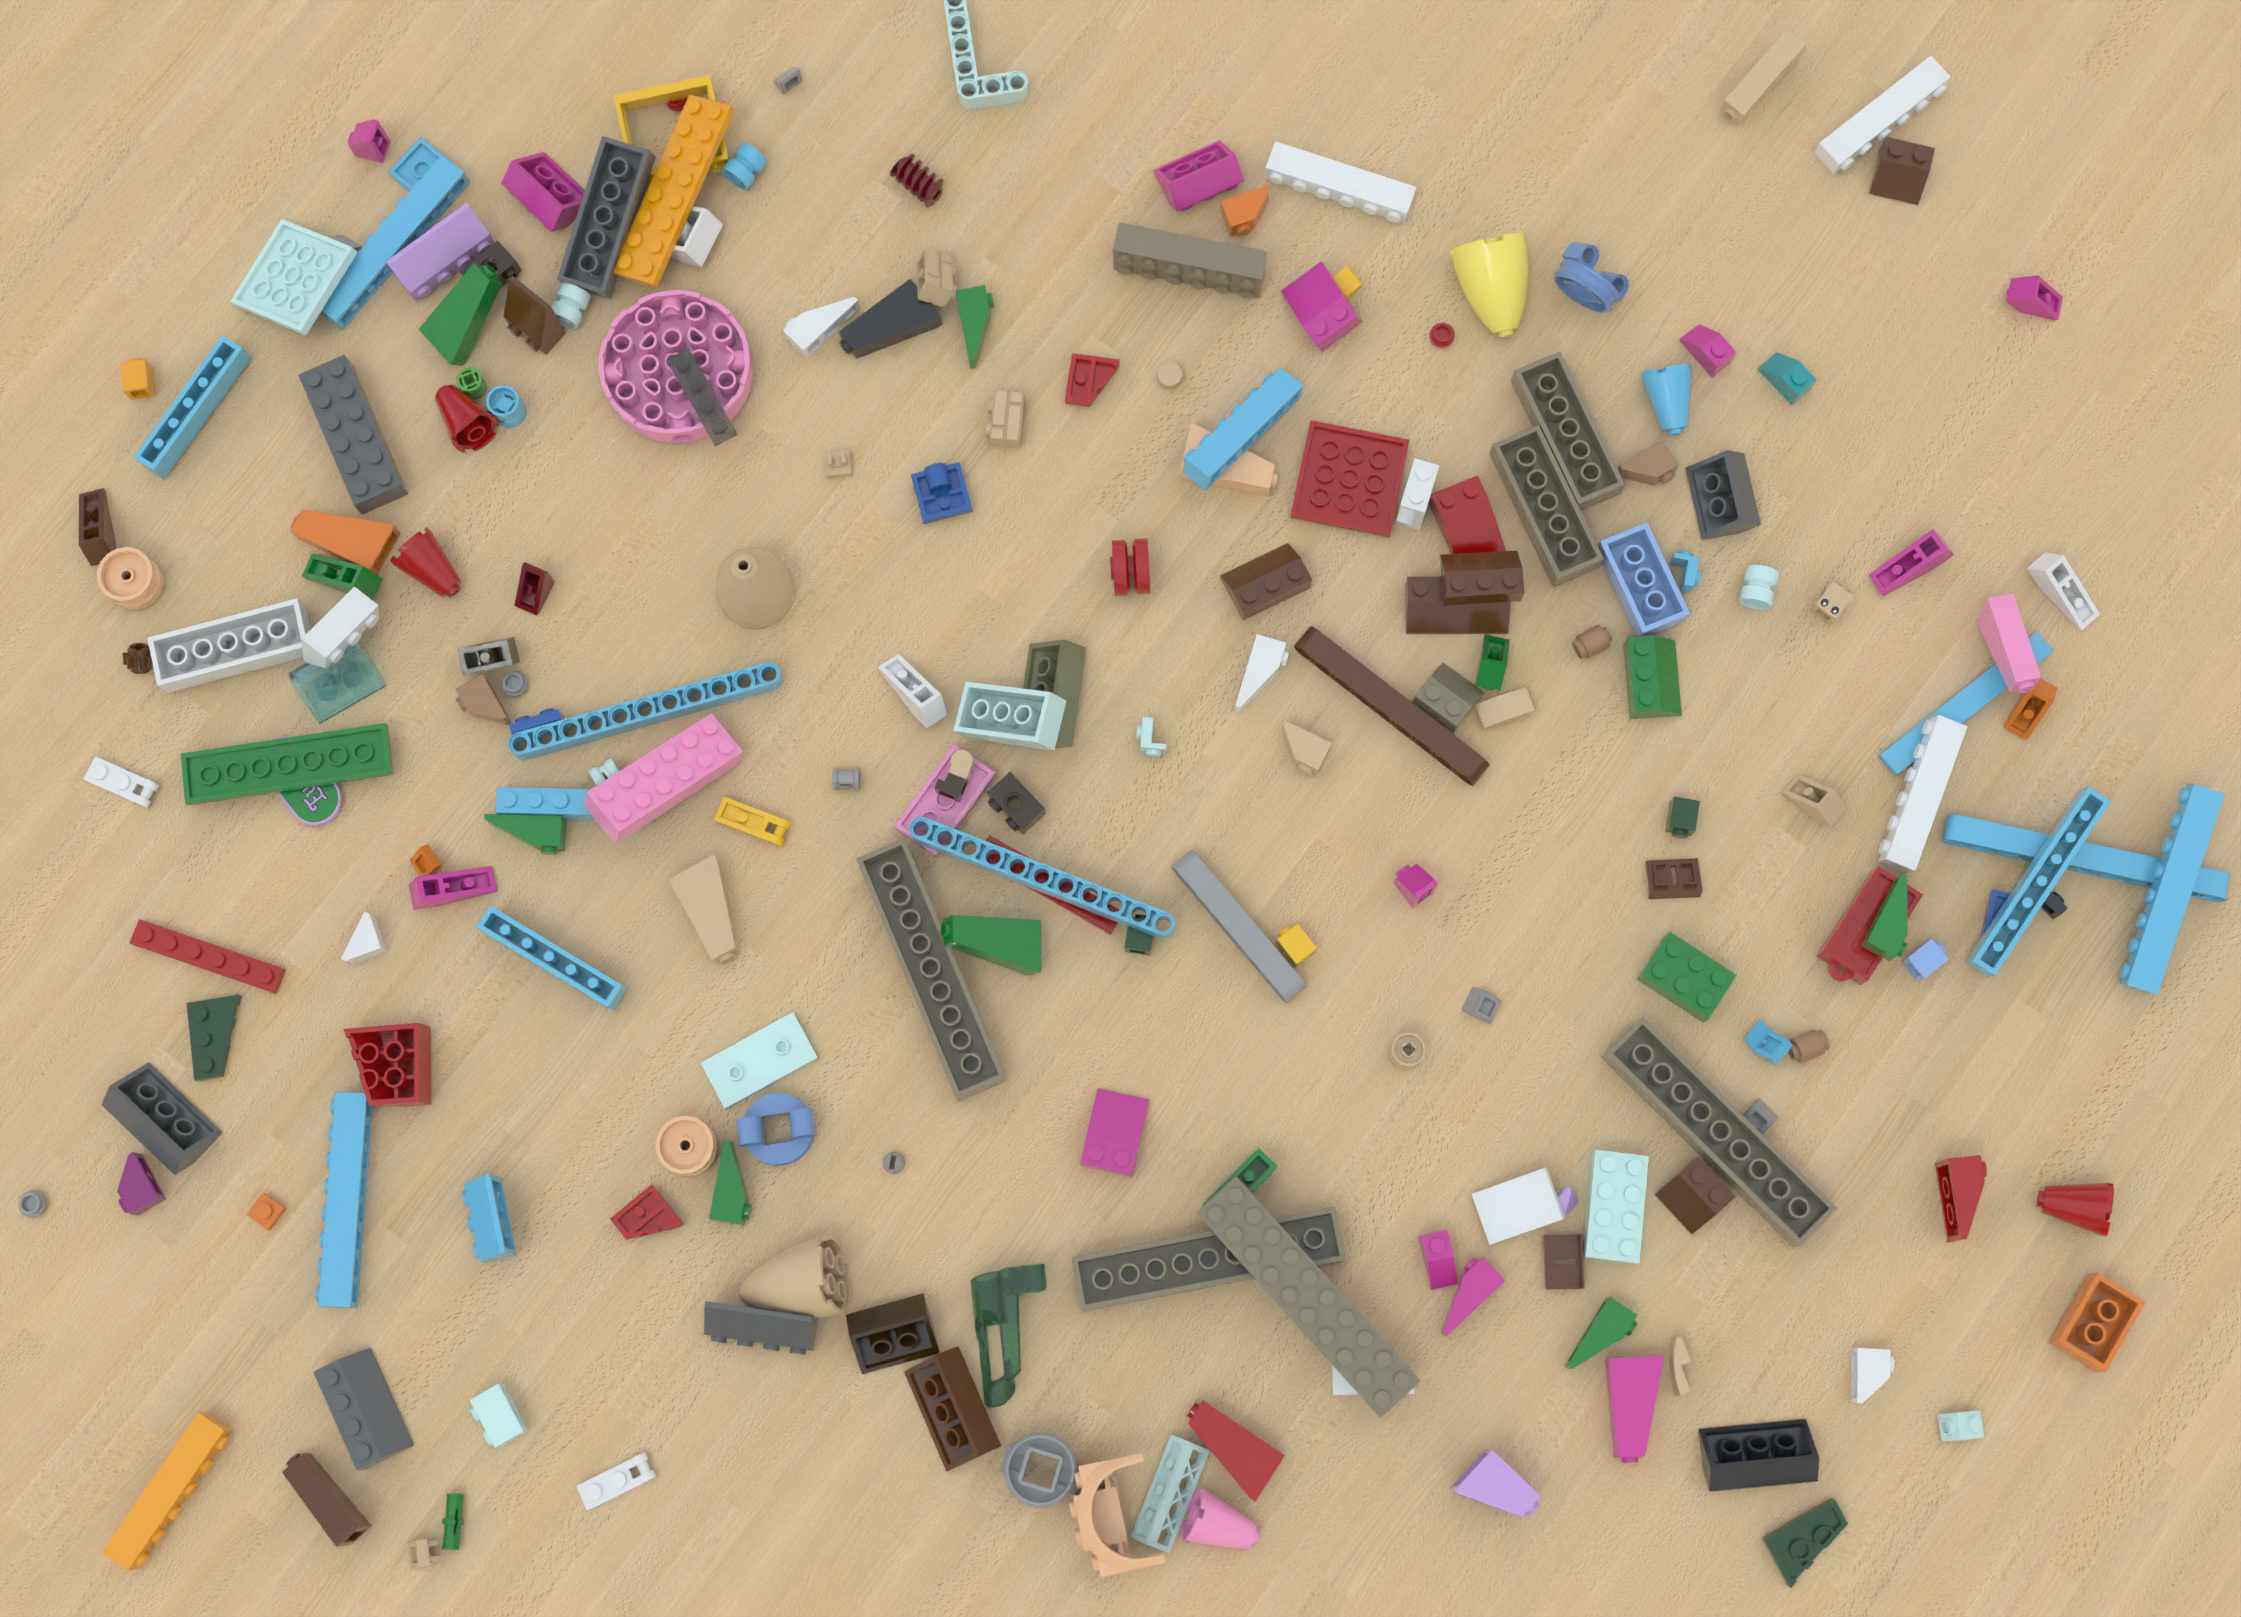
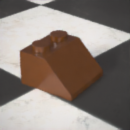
M1886 137L1878 151L1869 194L1918 205L1931 169L1935 148Z
M1700 1157L1689 1162L1655 1194L1691 1235L1736 1197Z

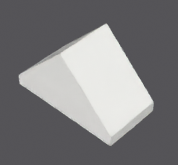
M364 912L341 958L352 965L387 952L376 918Z

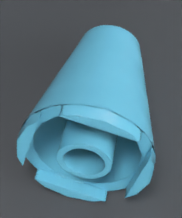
M1679 364L1666 366V368L1659 370L1656 368L1642 372V382L1662 431H1668V435L1683 433V428L1688 427L1692 377L1691 365Z

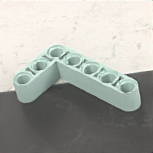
M943 0L960 105L965 109L972 110L1018 103L1027 99L1029 84L1028 78L1023 72L1013 71L978 77L966 0ZM952 3H960L956 7L950 6ZM956 25H963V26H964V27H962V28H960V29H955V28H953V27H955ZM960 47H966V48H967L965 51H958V50H957V49L960 48ZM964 69L971 70L967 74L960 73ZM1017 84H1020V85L1023 86V87L1020 88V89H1014V88H1012L1014 85H1017ZM991 88L999 89L995 93L988 92ZM966 92H973V93H975V94H973L972 96H965V95H964Z

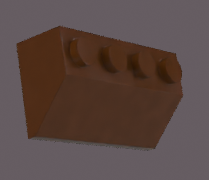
M1407 577L1405 583L1406 634H1508L1511 602L1444 606L1442 577Z
M959 1346L939 1353L904 1371L946 1471L1001 1447L997 1433L987 1414Z

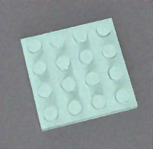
M281 219L230 302L236 307L306 336L358 252L351 246Z

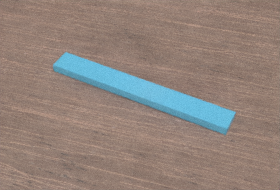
M2038 632L2028 638L2037 664L2053 652L2052 648ZM1997 664L1878 756L1895 776L1915 761L1916 758H1913V753L1916 746L1922 742L1924 736L1922 728L1928 719L1930 720L1932 717L1941 715L1962 724L2007 689Z

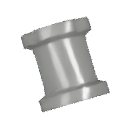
M833 768V790L854 788L855 791H860V768H855V770Z

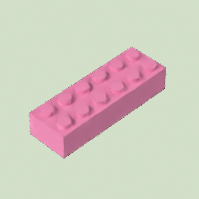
M711 713L587 791L584 807L616 845L738 766L743 750Z

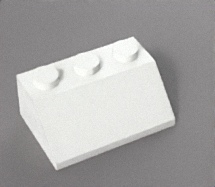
M353 587L301 639L303 660L307 664L327 668L332 662L334 664L342 658L344 650L349 645L354 646L360 640L361 633L367 627L370 629L379 620L378 604L356 587Z

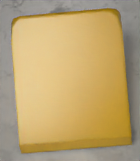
M1349 265L1333 276L1348 300L1363 285Z

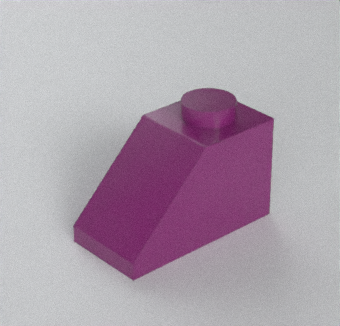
M136 1152L130 1153L117 1190L121 1198L118 1201L125 1213L139 1216L163 1202L166 1198L143 1155Z

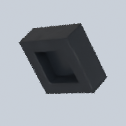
M2054 891L2050 892L2041 906L2052 919L2060 916L2068 909L2064 904V899Z

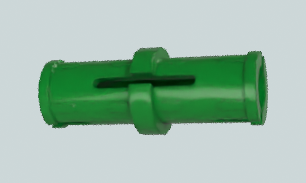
M447 1493L445 1518H442V1524H444L442 1549L460 1550L461 1525H464V1519H462L464 1494Z

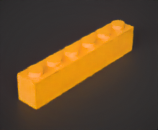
M198 1412L101 1553L127 1571L142 1568L150 1557L148 1552L153 1545H157L165 1536L166 1531L164 1529L168 1523L174 1521L181 1513L182 1507L180 1506L186 1497H191L198 1487L196 1482L202 1474L205 1475L213 1466L214 1461L212 1459L218 1451L221 1452L227 1446L230 1440L228 1436L232 1430L207 1412Z

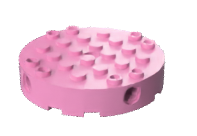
M667 290L653 293L637 300L638 303L629 309H624L612 322L606 338L602 341L599 353V375L602 387L613 409L622 421L631 429L647 438L667 443L696 441L708 437L725 427L742 409L749 395L753 380L751 350L740 324L731 315V312L716 300L713 301L701 296L700 293L685 290ZM675 364H680L676 370L672 368Z

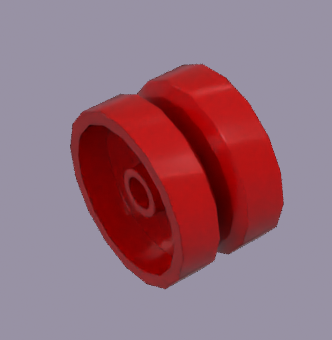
M1147 538L1134 539L1132 542L1133 555H1128L1127 542L1124 539L1112 540L1110 566L1111 580H1114L1115 596H1127L1129 594V579H1134L1137 595L1150 594Z

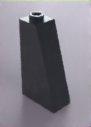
M909 279L839 331L841 338L839 344L847 354L852 353L858 359L939 328L943 325L941 315L930 302L918 300L917 286Z

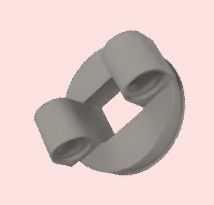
M1038 1432L1022 1437L1013 1446H1007L1000 1472L1004 1473L1005 1482L1012 1495L1021 1503L1030 1507L1046 1508L1058 1504L1069 1494H1076L1075 1473L1079 1472L1073 1450L1063 1439L1050 1433ZM1031 1451L1059 1460L1051 1489L1023 1480Z

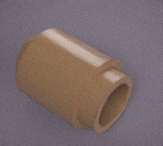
M1596 625L1576 636V640L1572 641V646L1580 659L1585 657L1589 659L1609 648V641L1612 640V637L1606 627L1601 628L1600 625Z
M1812 1030L1791 1038L1790 1042L1793 1046L1788 1053L1793 1060L1803 1063L1825 1054V1051L1829 1050L1830 1045L1826 1034L1822 1030Z

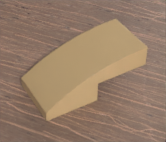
M1527 687L1476 704L1484 729H1489L1508 720H1516L1536 711Z
M1682 1336L1672 1338L1669 1354L1670 1374L1676 1396L1691 1392L1681 1367L1691 1362Z

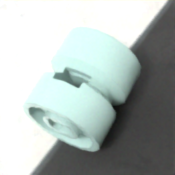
M564 282L561 284L556 295L559 301H554L551 308L562 326L577 329L582 319L580 311L586 310L591 300V295L576 285Z
M1763 565L1747 566L1744 575V583L1746 585L1741 588L1739 603L1756 610L1771 609L1775 596L1772 590L1776 588L1779 572Z

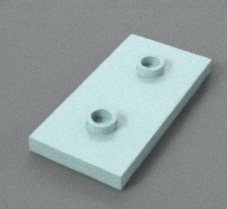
M794 1012L701 1062V1065L723 1107L728 1109L817 1060L818 1056Z

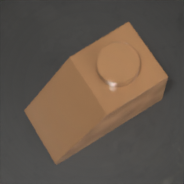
M1662 440L1620 464L1618 471L1624 479L1655 485L1660 481L1664 484L1674 478V473L1679 465Z
M483 674L455 689L459 695L456 701L463 712L467 710L473 717L505 725L512 723L491 684Z

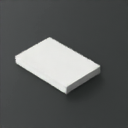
M1547 1168L1471 1194L1489 1245L1565 1219Z

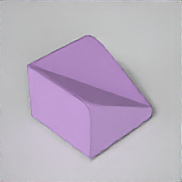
M1569 1186L1563 1188L1557 1194L1565 1217L1578 1204V1200Z

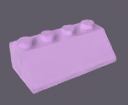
M465 203L387 260L386 263L414 301L417 302L420 299L427 298L432 293V290L440 284L443 285L450 281L455 273L462 270L495 242L469 204Z

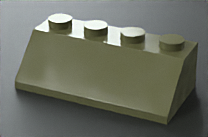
M1067 640L1029 645L1023 689L1051 692L1066 700L1055 749L1072 747L1085 663L1086 647Z

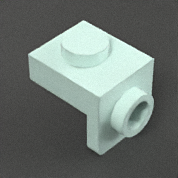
M1143 717L1142 725L1137 724L1136 740H1141V753H1145V756L1159 758L1161 754L1166 755L1167 744L1152 743L1153 718Z
M1980 1410L1938 1414L1942 1441L1984 1438Z

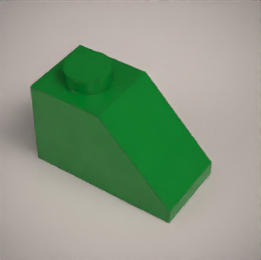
M1484 635L1475 686L1485 690L1501 691L1508 661L1509 639Z

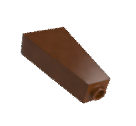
M297 1453L286 1463L288 1467L282 1472L336 1547L352 1545L372 1526L311 1453H302L301 1455Z

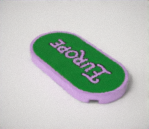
M282 736L275 739L288 738L290 736ZM337 783L276 792L293 815L307 825H326L339 815L342 808L343 795Z

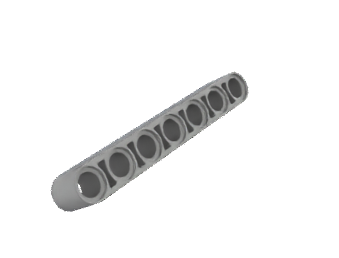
M1190 850L1171 866L1175 874L1285 1003H1288L1307 987L1302 978L1193 850Z

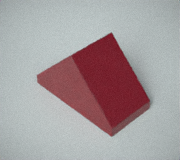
M524 562L522 564L514 606L537 616L555 583L550 574L545 570Z

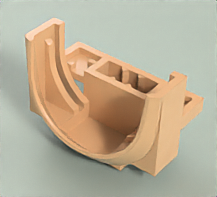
M1143 1452L1078 1466L1079 1472L1075 1473L1077 1489L1082 1488L1080 1494L1073 1496L1074 1501H1071L1069 1505L1072 1519L1078 1518L1079 1528L1075 1530L1078 1547L1083 1546L1084 1552L1091 1550L1095 1554L1091 1555L1094 1572L1100 1571L1101 1577L1166 1563L1164 1552L1143 1557H1132L1114 1471L1128 1465L1145 1462ZM1105 1483L1106 1488L1097 1490L1100 1484ZM1117 1544L1118 1549H1111L1108 1545Z

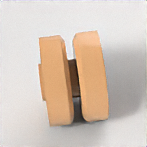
M123 547L111 551L102 559L97 570V583L101 591L125 609L140 610L149 607L161 596L164 587V577L159 566L135 548Z
M691 1116L675 1117L666 1122L659 1130L655 1142L656 1155L661 1164L669 1171L685 1177L699 1176L708 1171L715 1163L719 1152L718 1138L713 1129L700 1119ZM689 1142L690 1148L684 1151L685 1147L683 1145Z

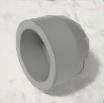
M891 1152L884 1157L883 1166L887 1172L897 1174L903 1170L905 1161L899 1153ZM892 1156H897L894 1169H890Z

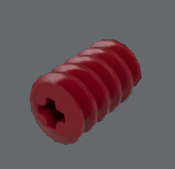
M914 154L903 157L891 169V177H896V181L903 183L905 189H910V193L913 196H917L920 202H925L926 207H931L942 194L943 189L941 187L944 184V180L939 179L937 182H934L937 176L935 172L927 176L930 169L928 166L920 170L922 166L921 160L913 164Z

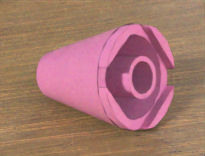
M1196 1490L1186 1511L1189 1513L1187 1522L1184 1520L1182 1522L1181 1540L1187 1543L1246 1550L1251 1545H1256L1260 1531L1257 1530L1255 1522L1207 1490Z

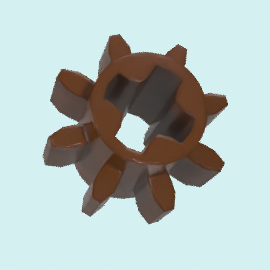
M134 643L127 648V652L123 653V665H127V669H130L132 673L145 674L152 669L153 663L149 645Z

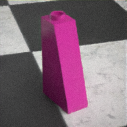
M1663 1355L1605 1359L1614 1458L1622 1459V1463L1638 1462V1457L1646 1455L1662 1371Z

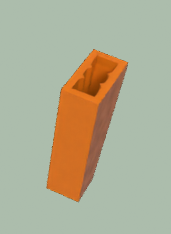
M303 509L300 515H297L292 521V529L290 531L297 539L342 561L364 566L377 575L401 534L394 525L389 523Z

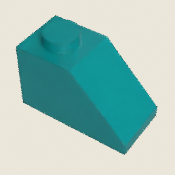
M1778 352L1757 369L1791 405L1804 396L1817 380L1799 361Z

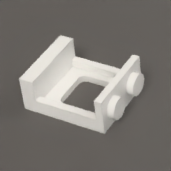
M1414 459L1396 524L1420 531L1439 465Z

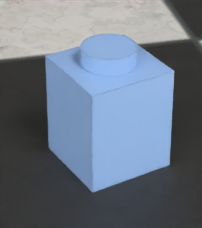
M1930 939L1901 962L1919 982L1949 959L1946 956L1945 948L1939 942H1934L1933 939Z

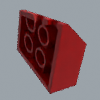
M421 1023L344 1029L345 1036L349 1039L352 1048L353 1060H356L360 1072L359 1078L369 1106L412 1107L431 1105L430 1026Z

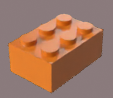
M2099 1273L2088 1274L2049 1343L2094 1372H2106L2145 1302Z

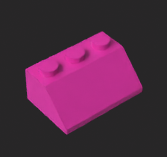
M1220 140L1153 170L1169 204L1176 211L1190 209L1193 204L1201 200H1210L1215 194L1224 190H1232L1237 187V184L1244 182L1236 155Z
M545 152L512 160L501 182L509 193L516 197L551 232L566 228L576 220L585 192Z

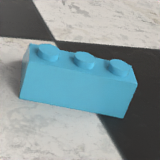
M486 1174L464 1183L465 1191H462L465 1206H469L471 1216L467 1218L470 1232H474L476 1242L473 1243V1252L476 1259L479 1258L480 1262L488 1263L517 1256L502 1179L492 1174Z

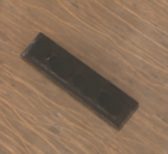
M688 348L667 359L669 366L714 446L716 447L736 436L737 433L690 349Z

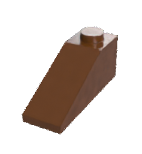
M104 488L79 494V547L91 566L100 564L108 553L116 549Z

